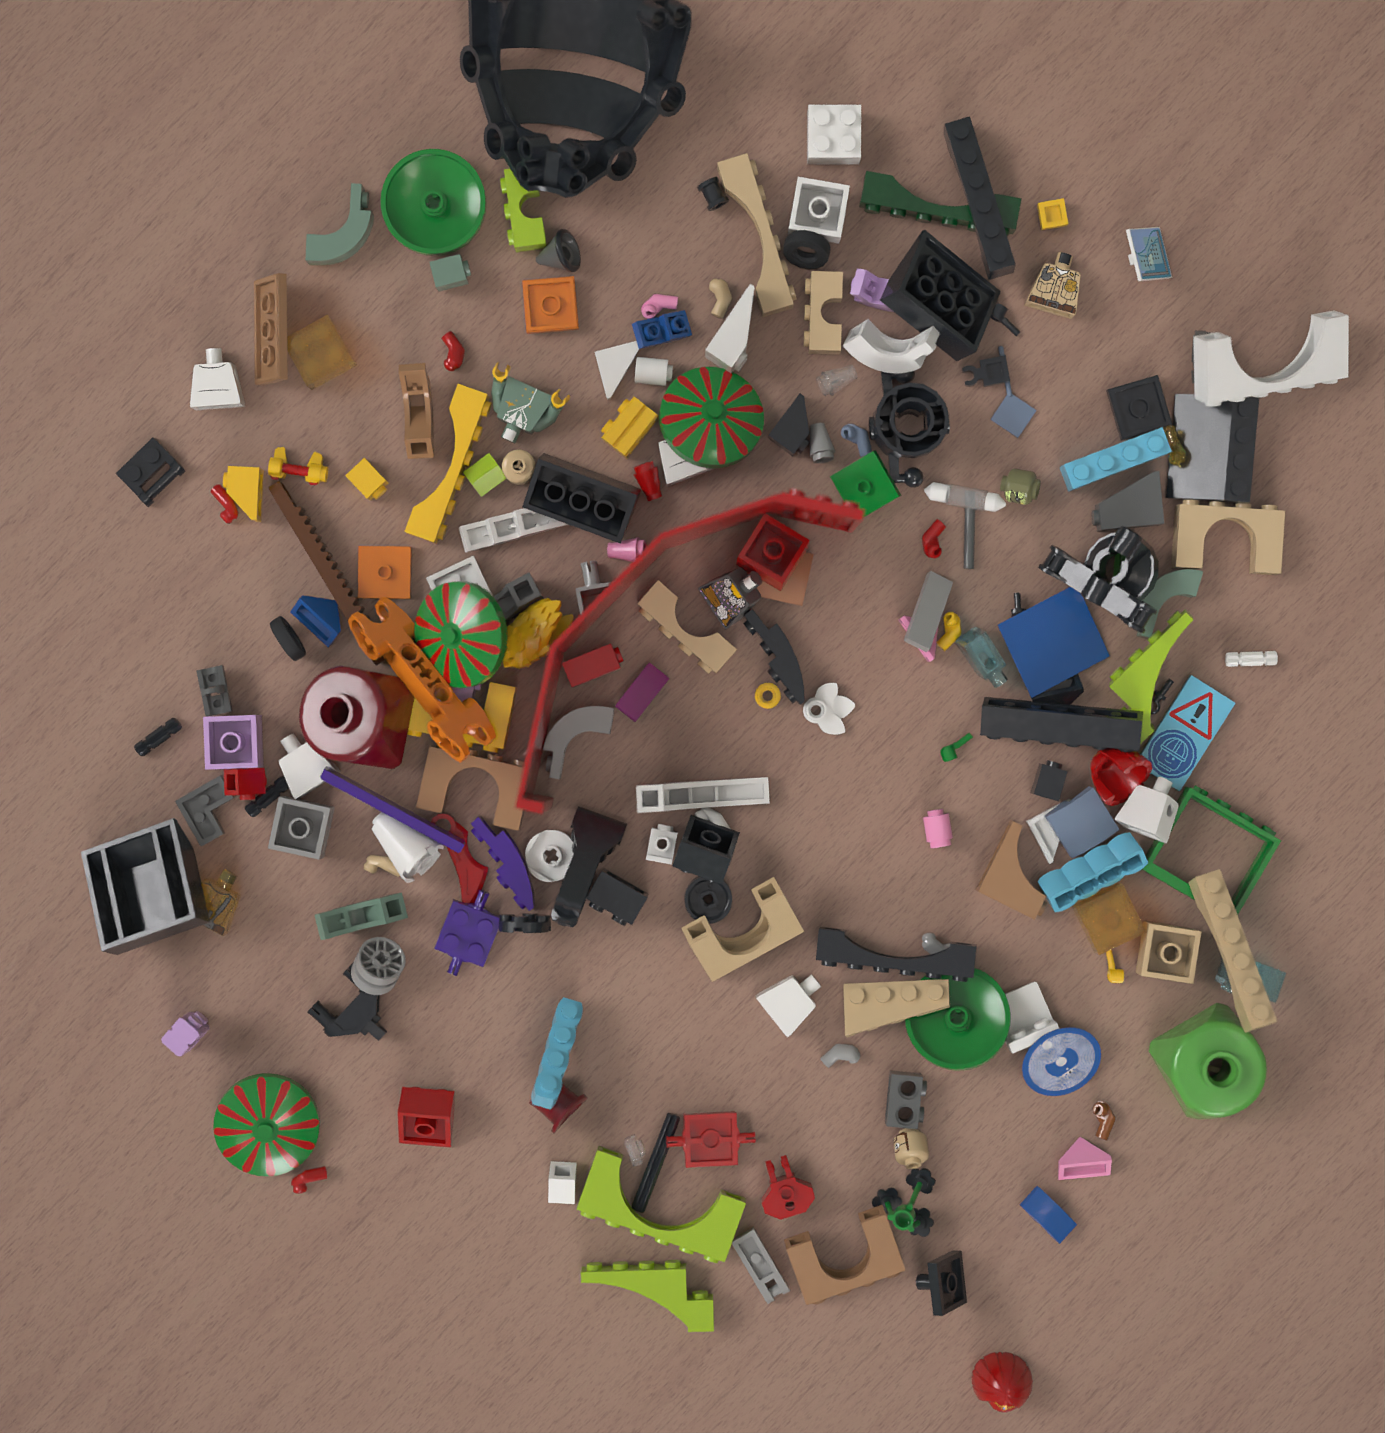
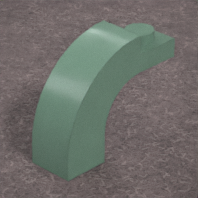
M351 183L350 213L342 228L327 235L307 234L305 260L309 265H333L340 263L357 253L367 241L373 227L374 215L371 211L364 210V208L369 206V193L365 192L362 184Z

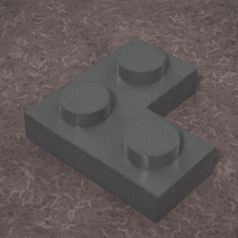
M220 775L175 801L200 846H204L225 834L213 810L235 797L234 795L224 794V777Z

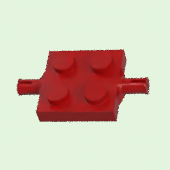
M735 1111L683 1114L684 1129L682 1136H666L667 1148L682 1146L686 1168L738 1165L740 1143L756 1142L755 1132H739L737 1113Z

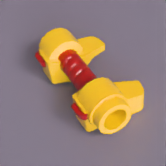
M278 447L275 449L274 457H271L269 460L268 475L274 480L279 478L285 479L287 474L305 476L306 482L315 486L327 481L328 467L323 466L324 458L317 452H313L307 466L288 464L285 448Z

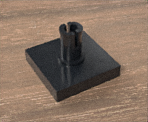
M952 1250L928 1262V1274L917 1275V1289L930 1290L933 1316H944L967 1303L962 1251Z

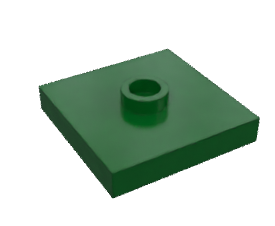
M876 450L830 476L843 501L860 504L859 509L865 510L863 518L902 496Z

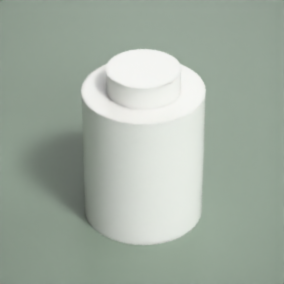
M637 357L635 383L666 386L667 381H672L673 365H668V360Z

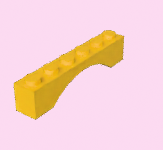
M457 384L449 406L455 430V450L450 468L438 488L424 501L413 507L404 531L405 533L437 544L439 539L443 540L448 527L444 524L446 517L453 514L456 506V501L453 500L456 490L461 491L465 481V476L462 475L465 465L470 466L473 459L474 451H471L474 441H479L482 434L481 420L483 416H488L492 402H489L490 397L488 394Z

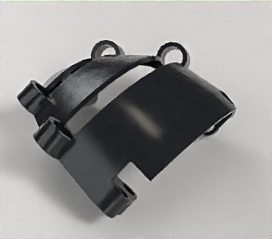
M468 0L469 45L463 47L460 53L461 72L468 82L476 83L488 121V125L484 130V145L488 155L494 160L505 159L520 186L527 191L551 192L568 198L577 196L605 175L614 181L626 179L632 174L636 166L637 157L634 147L659 115L664 117L673 116L684 105L686 91L685 87L677 81L691 30L692 12L689 6L679 0ZM501 49H555L610 59L645 72L644 85L641 93H638L617 83L578 73L543 69L501 70ZM667 90L665 97L661 100L662 95ZM520 124L565 126L587 131L604 139L583 141L566 138L560 144L550 143L546 134L533 132L522 127ZM618 154L616 161L612 164L613 159Z

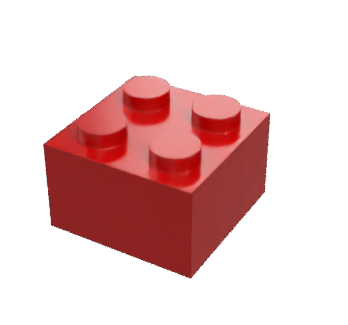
M764 514L738 555L736 565L744 568L749 573L752 571L757 572L761 576L762 581L782 591L808 549L810 540L769 515Z

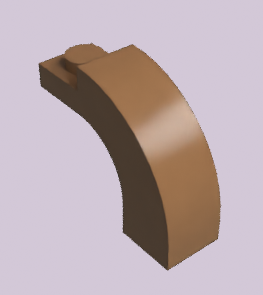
M399 364V377L404 402V441L407 458L434 457L433 406L426 364Z

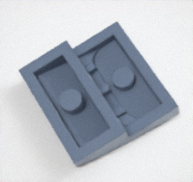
M1090 786L1069 802L1064 800L1045 815L1048 823L1071 858L1090 850L1120 830L1095 789Z

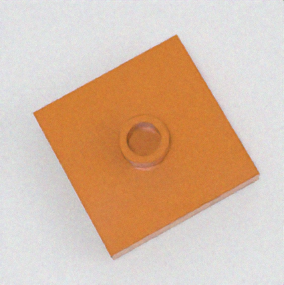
M574 276L522 281L527 334L579 330Z
M358 546V598L380 599L385 596L389 599H411L412 547Z

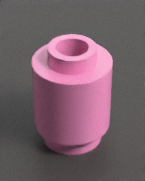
M943 809L927 811L928 816L923 817L926 840L930 842V848L951 845L950 839L953 837L949 813L944 814Z

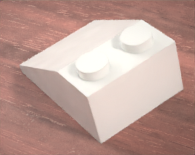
M751 284L705 350V358L730 373L734 372V370L739 372L747 361L746 348L754 295V286Z

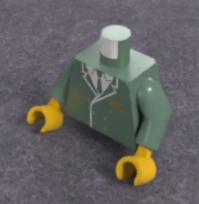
M497 362L492 370L494 379L491 396L493 410L497 414V418L507 423L501 438L515 444L521 430L532 435L534 432H541L555 423L563 406L570 400V395L568 394L564 400H561L558 396L561 389H558L552 396L508 376L511 370L509 365H507L505 372L499 371V362Z

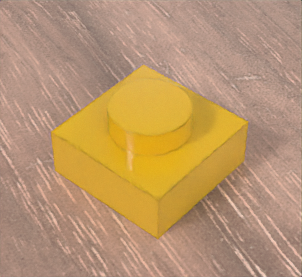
M1064 198L1037 204L1041 231L1068 225Z

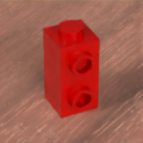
M610 643L565 661L562 665L571 687L574 688L621 669L619 663L624 660L619 648H613Z

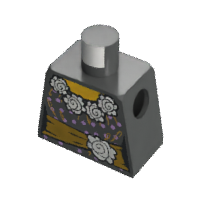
M739 567L710 580L697 589L726 630L739 622L761 599V594L757 587L762 584V579L757 572L752 571L747 574L744 568Z

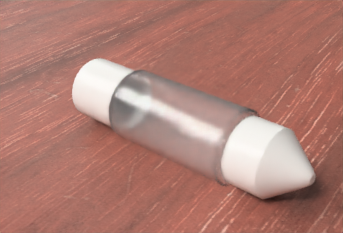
M936 482L924 488V492L930 500L943 502L947 505L996 512L1006 506V502L999 494L991 493L987 490Z

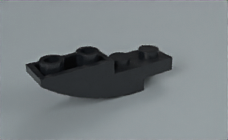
M750 610L744 615V618L747 620L743 623L752 636L755 633L759 635L762 639L759 645L768 656L773 653L776 657L768 663L770 669L767 672L776 683L781 681L787 689L783 692L792 704L797 701L801 705L805 702L804 685L798 660L792 646L777 623L768 630L754 610Z

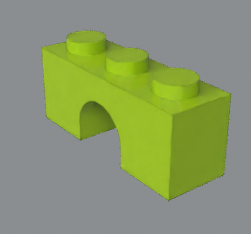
M504 169L505 177L500 178L502 194L507 193L508 203L504 204L506 220L511 219L512 229L507 230L509 246L514 245L516 252L544 249L547 243L542 217L528 218L521 212L523 203L529 198L540 197V191H527L520 186L511 169Z

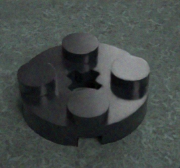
M522 913V916L500 914L499 931L514 933V931L545 933L551 931V915H538L537 913Z

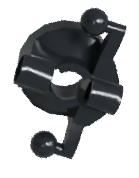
M881 371L883 398L875 409L873 417H869L870 440H875V443L882 452L888 456L889 474L894 483H905L907 486L915 488L922 484L924 479L923 472L916 467H911L904 474H899V457L918 458L925 456L941 444L946 434L950 433L947 406L937 391L924 384L910 383L915 377V371L907 373H887ZM892 379H896L902 385L893 388ZM907 414L914 415L915 417L923 415L924 431L921 430L915 435H906L902 431L899 432L896 429L895 417L900 419Z

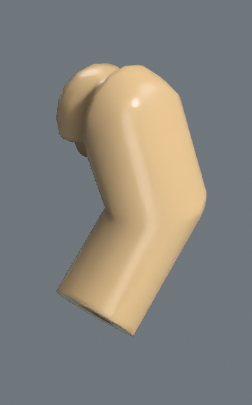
M713 279L709 284V289L715 294L717 302L711 314L723 319L732 301V296L728 284L723 279Z

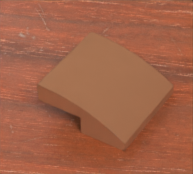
M804 553L782 591L762 581V584L757 587L761 597L802 606L814 554Z

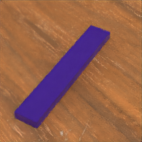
M328 766L323 770L320 776L323 781L457 853L463 849L465 840Z

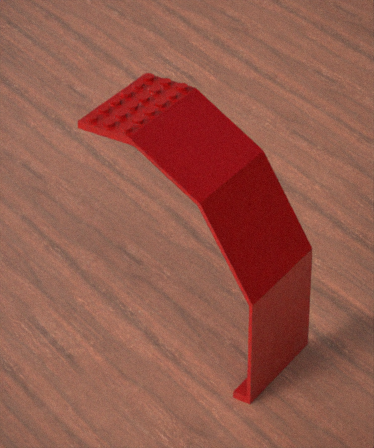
M789 489L788 493L782 492L660 533L550 645L515 808L543 814L551 809L553 805V797L535 794L534 790L565 652L666 549L761 518L764 514L853 533L863 520L865 510L859 509L860 504L843 501L842 505L832 503L833 498L816 495L815 499L805 497L806 492Z

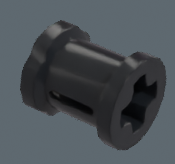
M718 177L710 178L697 187L698 191L703 193L708 203V211H714L729 202V198L724 196L718 184Z

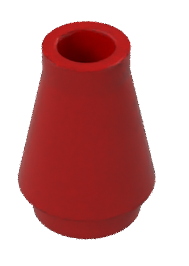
M649 461L633 467L635 471L633 475L646 495L647 500L652 501L662 497L658 466H655L653 461Z

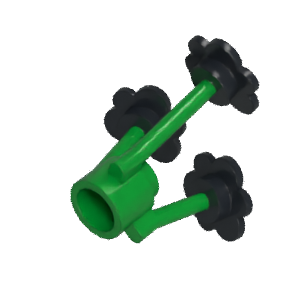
M926 1168L920 1170L912 1169L911 1174L906 1177V1183L912 1186L913 1190L907 1205H901V1197L898 1196L897 1190L891 1187L886 1191L884 1189L878 1190V1196L872 1199V1206L883 1205L885 1213L888 1214V1220H893L896 1228L908 1230L912 1235L919 1234L922 1237H926L930 1234V1227L934 1225V1220L930 1218V1211L927 1208L918 1210L913 1208L920 1191L924 1194L932 1192L936 1180L931 1177L930 1170Z

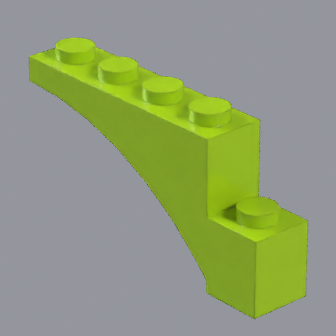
M1186 609L1181 613L1176 611L1166 621L1169 625L1162 632L1158 629L1148 638L1147 641L1150 644L1143 650L1138 648L1128 658L1131 662L1124 669L1120 666L1110 675L1112 680L1109 682V687L1130 706L1127 709L1125 707L1121 709L1143 711L1140 744L1154 732V726L1150 720L1155 683L1161 666L1175 641L1193 621V616Z
M646 1260L640 1261L639 1265H628L626 1261L613 1262V1266H602L601 1262H590L586 1264L587 1266H582L581 1283H600L634 1291L668 1309L688 1327V1332H714L713 1294H708V1291L696 1290L692 1294L687 1295L686 1263L681 1264L680 1260H667L665 1264H654V1261Z

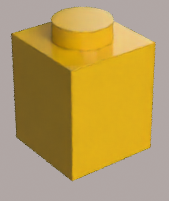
M365 458L345 475L370 501L373 498L375 500L379 499L387 491L385 486L389 482Z

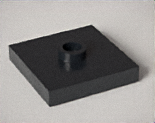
M1158 375L1106 390L1120 440L1139 436L1161 427L1172 426Z

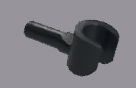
M997 303L990 318L1002 323L1017 336L1020 331L1004 317L1008 309Z

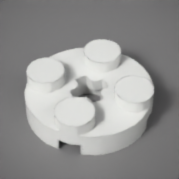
M545 830L536 834L529 841L525 850L526 863L531 874L545 882L564 879L574 854L572 852L573 842L571 838L559 830ZM555 849L557 851L556 856L559 858L557 862L552 860L548 863L546 861L547 856L544 853L546 850L551 851Z

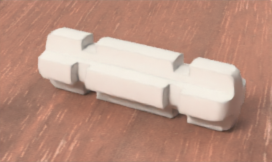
M1262 651L1240 652V654L1238 652H1229L1225 655V663L1228 667L1238 666V664L1240 666L1276 665L1278 662L1276 651H1265L1264 653Z

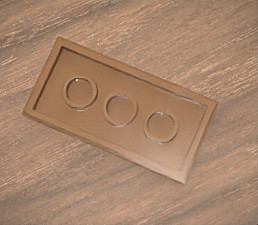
M276 273L254 281L255 385L264 386L288 380L287 274Z

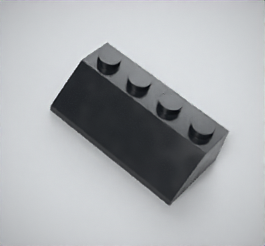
M543 453L538 458L522 507L621 544L642 489Z

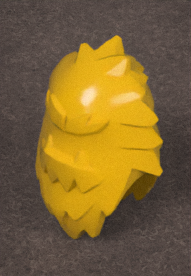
M549 598L541 599L530 605L523 612H520L513 623H510L507 627L508 640L503 659L504 668L514 667L520 669L530 667L535 661L549 654L550 645L574 620L573 614L563 616L562 612H559L561 601H550L551 599Z

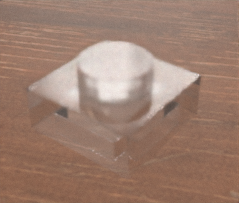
M635 1134L626 1137L624 1144L633 1167L643 1164V1155H646V1150L642 1140L637 1141Z

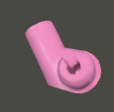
M662 294L652 295L642 305L641 312L643 317L646 319L654 318L663 308L676 310L678 297Z

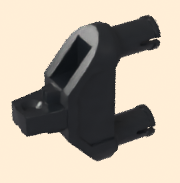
M351 964L343 975L355 985L351 976ZM362 990L358 991L360 994L339 1016H334L319 1000L307 1011L324 1027L323 1031L328 1037L352 1035L360 1032L366 1036L369 1032L379 1041L387 1033V1030L379 1023L381 1017L377 1014L379 1012L380 995H371Z

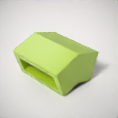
M490 453L463 472L481 497L506 479L502 469Z

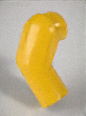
M947 612L943 616L945 634L936 642L943 651H946L961 636V620L954 612Z

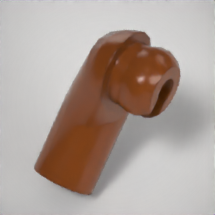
M1099 1101L1092 1108L1093 1113L1100 1122L1095 1136L1108 1140L1116 1118L1110 1106L1104 1101Z

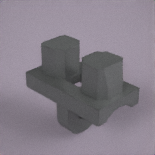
M220 665L196 670L206 717L232 712L224 666ZM211 693H219L220 695L211 696Z

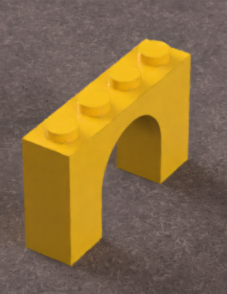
M493 682L489 683L484 711L495 731L496 738L491 744L485 746L471 735L463 734L469 747L472 748L473 743L483 745V750L498 753L499 748L505 749L517 687ZM414 698L407 735L421 737L422 733L429 734L427 724L433 719L416 698Z

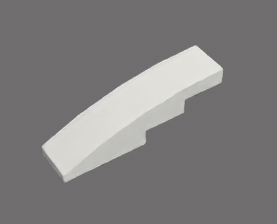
M523 508L511 513L487 518L484 521L460 526L459 532L465 553L569 524Z

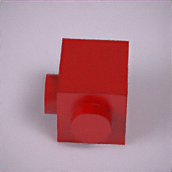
M265 767L223 769L225 795H239L240 800L256 799L255 794H266L267 778Z

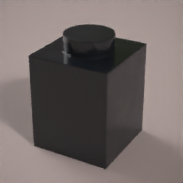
M1047 760L1046 765L1039 763L1030 793L1059 802L1068 771L1062 770V764Z

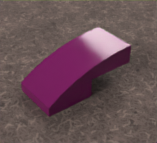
M649 662L615 707L632 721L636 722L670 678Z

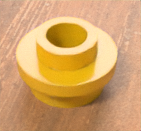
M763 683L755 691V700L762 708L770 709L780 702L781 693L775 684ZM765 691L772 692L773 697L770 701L763 699Z

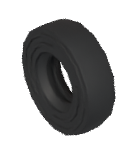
M797 230L786 237L783 254L791 264L797 267L818 269L823 267L829 260L830 244L827 239L816 232ZM798 247H808L810 249H813L815 252H804L800 250Z
M279 616L270 622L274 636L293 661H297L306 655V650L301 640L285 618Z

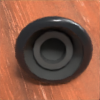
M566 229L557 231L554 238L538 254L536 262L539 265L576 272L580 267L581 256L574 236Z

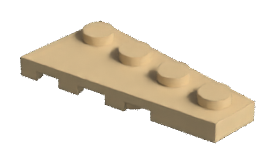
M949 980L844 984L846 1038L860 1032L877 1029L887 1024L898 1023L904 1019L949 1008Z

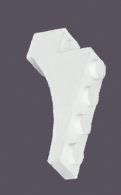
M768 777L636 785L638 813L770 803Z

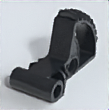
M578 806L570 827L573 828L571 840L573 842L572 852L574 854L552 910V921L557 922L561 926L571 928L577 924L599 863L606 860L607 855L614 852L616 845L620 846L627 823Z

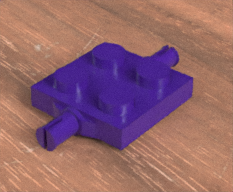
M479 890L474 904L463 903L453 899L434 949L447 953L453 958L447 972L452 974L454 969L453 975L455 976L458 975L462 962H471L484 967L499 929V916L490 913L484 908L490 895L486 891L484 893V890Z

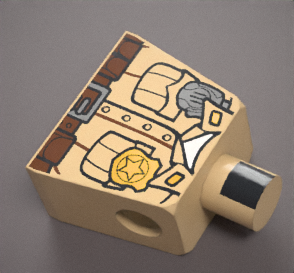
M1058 252L1055 265L1045 263L1042 266L1024 306L1069 319L1076 315L1080 273L1070 270L1073 259L1072 255Z

